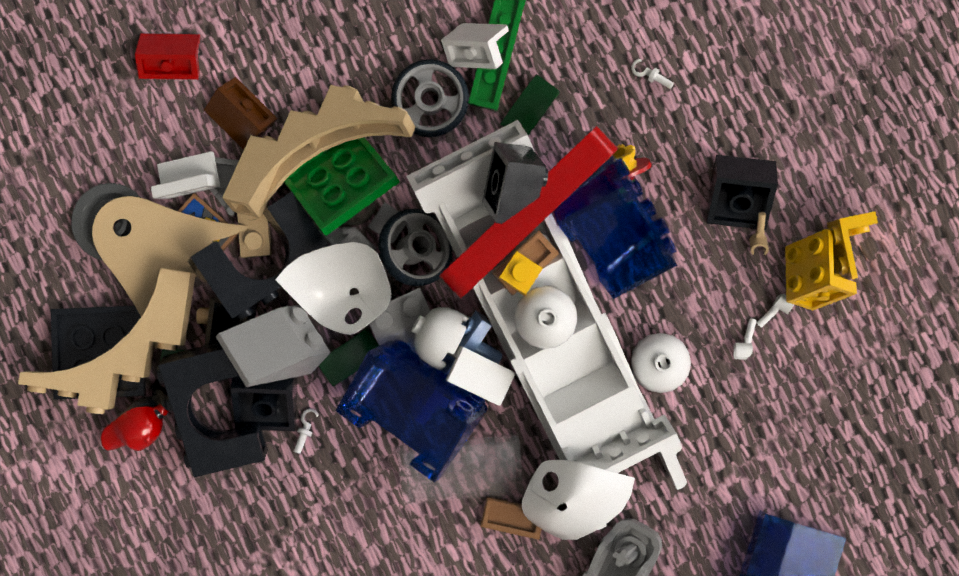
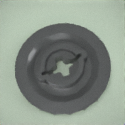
M105 183L89 189L79 198L72 213L71 226L74 238L84 252L96 259L102 260L96 250L92 237L94 219L99 210L113 199L125 196L140 197L134 190L121 184ZM119 219V222L115 224L116 235L124 237L131 232V224L128 220Z

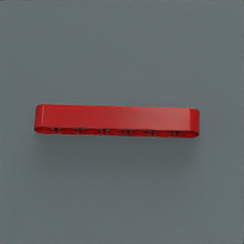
M596 126L548 172L547 184L541 188L538 199L503 224L494 223L439 277L461 299L618 150V147Z

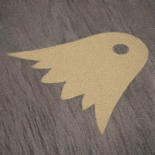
M125 196L111 200L99 210L92 226V237L98 254L121 283L140 316H142L154 293L160 268L195 273L188 263L191 256L213 243L212 241L238 234L246 230L248 226L206 220L175 211L147 199ZM126 219L130 222L131 232L127 236L120 237L115 234L113 226L117 220ZM155 342V345H154L156 349H157L158 342Z

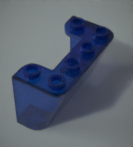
M614 155L603 163L553 211L557 224L571 242L578 240L594 261L599 281L613 299L677 266L673 253L677 252V249L670 236H666L670 233L666 222L662 217L656 218L655 214H657V211L649 197L644 200L641 196L644 192L636 178L630 179L628 176L630 171L622 157L616 159Z
M396 339L395 341H387L366 354L335 411L359 429L371 421L386 429L419 453L417 457L412 459L409 465L435 483L443 476L488 408L485 404V399L446 381L448 374H444L423 361L419 355L411 350V347L406 342ZM350 410L357 412L361 416L353 414ZM424 463L429 464V465L432 466L435 470H432V469L428 468L427 466L424 465Z

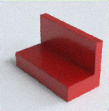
M141 33L135 52L139 79L199 80L198 49L200 34Z

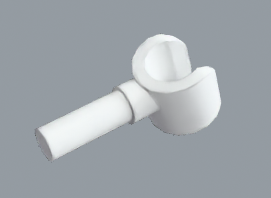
M780 294L770 310L756 323L762 328L779 310L788 314L795 304L786 302V294Z
M749 319L744 343H734V359L746 360L751 356L753 352L752 336L757 320Z

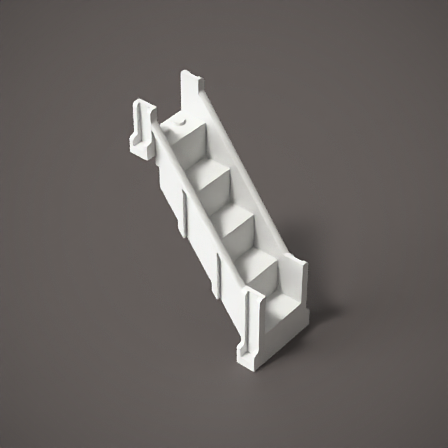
M518 120L406 176L424 212H434L457 258L495 223L482 202L494 142L529 146L533 149L527 133ZM551 213L481 279L473 289L560 460L580 462L619 473L658 453L667 474L676 489L679 490L687 484V481L676 457V454L682 449L677 433L665 414L654 419L635 381L606 313L601 314L562 226L556 225ZM538 230L549 237L550 243L560 254L542 269L529 291L543 286L560 289L571 298L577 311V324L571 337L560 346L548 349L531 346L521 338L515 327L514 313L518 301L524 295L517 292L512 296L492 274L501 263Z

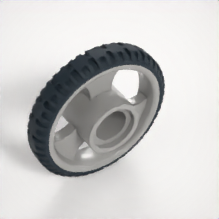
M434 59L420 60L407 66L396 78L391 93L392 107L396 106L406 110L415 125L413 134L422 137H439L451 132L465 117L469 104L468 88L462 75L448 63ZM438 71L447 75L454 82L458 94L455 96H445L443 88L438 83L432 81L433 72ZM414 77L420 84L414 95L416 103L410 108H403V88L407 81ZM428 91L435 92L439 96L438 101L431 106L425 105L422 102V96ZM442 109H446L452 115L448 121L438 126L420 125V119L423 114L435 115Z
M406 209L390 217L381 229L378 240L380 259L383 261L382 264L388 270V273L399 282L409 286L429 285L440 279L439 275L450 266L453 248L437 216L432 213H425L422 209ZM403 222L407 226L408 235L402 237L397 243L396 250L391 249L393 231ZM424 224L428 225L436 234L440 243V252L435 251L436 242L434 237L428 231L422 230ZM413 242L418 245L419 253L413 249ZM425 261L431 268V272L428 274L413 275L403 270L404 263L415 265Z

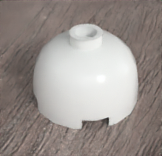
M550 286L536 287L527 292L518 301L514 313L515 327L521 338L531 346L541 349L556 348L567 342L575 331L577 324L576 307L571 298L562 290Z
M448 307L432 309L425 317L419 315L411 332L416 334L414 339L416 353L423 361L441 371L446 366V362L442 361L446 354L454 355L466 330V326L462 325V323L466 322L469 317Z
M664 333L651 334L640 340L632 351L630 361L632 374L638 384L649 391L657 393L670 392L681 386L688 377L691 366L689 351L684 343L675 336Z

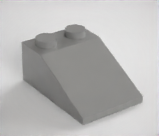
M420 287L390 301L387 309L369 324L404 395L426 386L428 375L434 368L423 361L416 353L414 347L416 334L411 332L419 315L425 317L431 311Z
M300 305L277 308L225 330L216 336L246 387L311 374L331 353L323 338L310 321L308 314Z

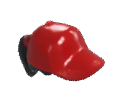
M158 378L151 386L152 396L135 400L126 411L119 413L117 419L103 429L101 443L105 450L110 451L127 446L131 450L142 451L157 440L162 431L163 417L169 412L165 399L168 394L166 389L159 383Z

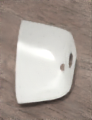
M357 242L335 244L301 255L287 265L275 279L319 324L342 334H355L365 328L387 309L391 299L390 284L378 253L368 245ZM352 288H357L359 291L358 294L352 296L349 292ZM359 308L362 312L361 318L354 324H347L345 316L348 311Z
M544 461L536 469L522 499V510L528 520L545 532L562 540H577L598 530L624 509L631 496L635 478L575 461ZM554 472L559 479L558 486L555 490L549 492L544 489L542 481L545 474ZM565 503L567 505V509L564 511L557 509L560 504Z

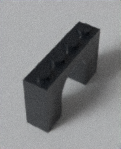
M293 192L276 201L263 212L281 239L285 250L284 264L277 275L264 280L251 279L242 275L233 266L217 241H214L189 258V265L228 322L235 318L241 322L254 313L251 307L260 301L265 306L279 296L277 290L282 286L275 279L285 267L301 255L329 246Z
M217 342L164 355L158 364L159 367L156 369L159 383L165 385L168 394L165 397L167 409L170 413H174L177 422L174 425L175 434L179 441H183L185 448L183 452L184 462L188 469L191 468L194 478L265 461L268 448L260 422L230 430H217L203 424L193 410L192 394L199 387L239 376L220 343Z

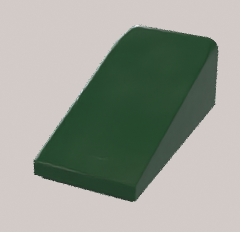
M536 74L500 125L504 127L518 120L529 136L557 99L560 91Z
M367 328L333 350L319 367L330 384L335 387L381 356L383 352Z

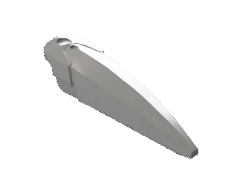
M625 518L616 523L613 529L602 538L591 565L583 576H649L662 550V539L658 532L636 519Z

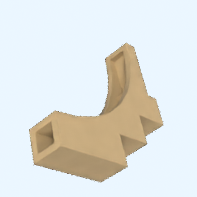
M330 85L317 115L311 111L297 112L290 110L277 140L270 136H263V138L250 136L222 199L233 212L260 218L269 200L283 182L300 166L321 152L341 143L369 136L394 135L412 137L415 125L408 112L400 107L387 108L371 101L364 102L355 88L347 85L343 87Z
M160 268L154 293L144 314L130 333L111 350L88 363L68 370L20 372L18 384L27 385V391L46 393L47 388L58 390L57 395L76 398V394L79 393L77 405L85 406L88 413L104 414L105 410L113 409L115 407L119 374H122L121 380L140 382L141 377H150L155 342H158L157 348L174 351H176V345H185L196 274Z

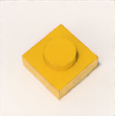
M516 251L498 279L525 296L543 268Z

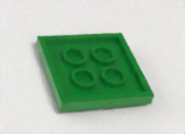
M365 137L341 143L321 152L300 166L284 181L325 236L400 183L395 173Z

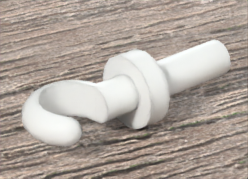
M637 59L632 63L631 70L635 76L643 77L647 75L649 77L648 81L651 83L655 80L669 89L673 87L674 82L658 74L659 69L654 68L651 70L647 67L643 72L639 73L635 71V65L642 60Z
M311 408L304 410L301 414L303 428H298L297 430L300 435L293 451L301 454L307 436L311 437L312 432L309 431L312 424L305 421V415L308 412H313L316 417L319 416L318 412Z

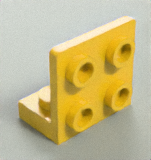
M876 211L840 218L827 223L828 229L833 231L834 274H840L848 280L858 278L850 236L870 232L869 226L878 223Z
M824 229L786 246V302L813 311L857 294L856 282L845 279L840 274H834L832 230Z

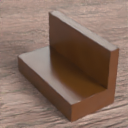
M236 77L217 88L204 109L243 150L251 135L258 137L272 127L278 119Z

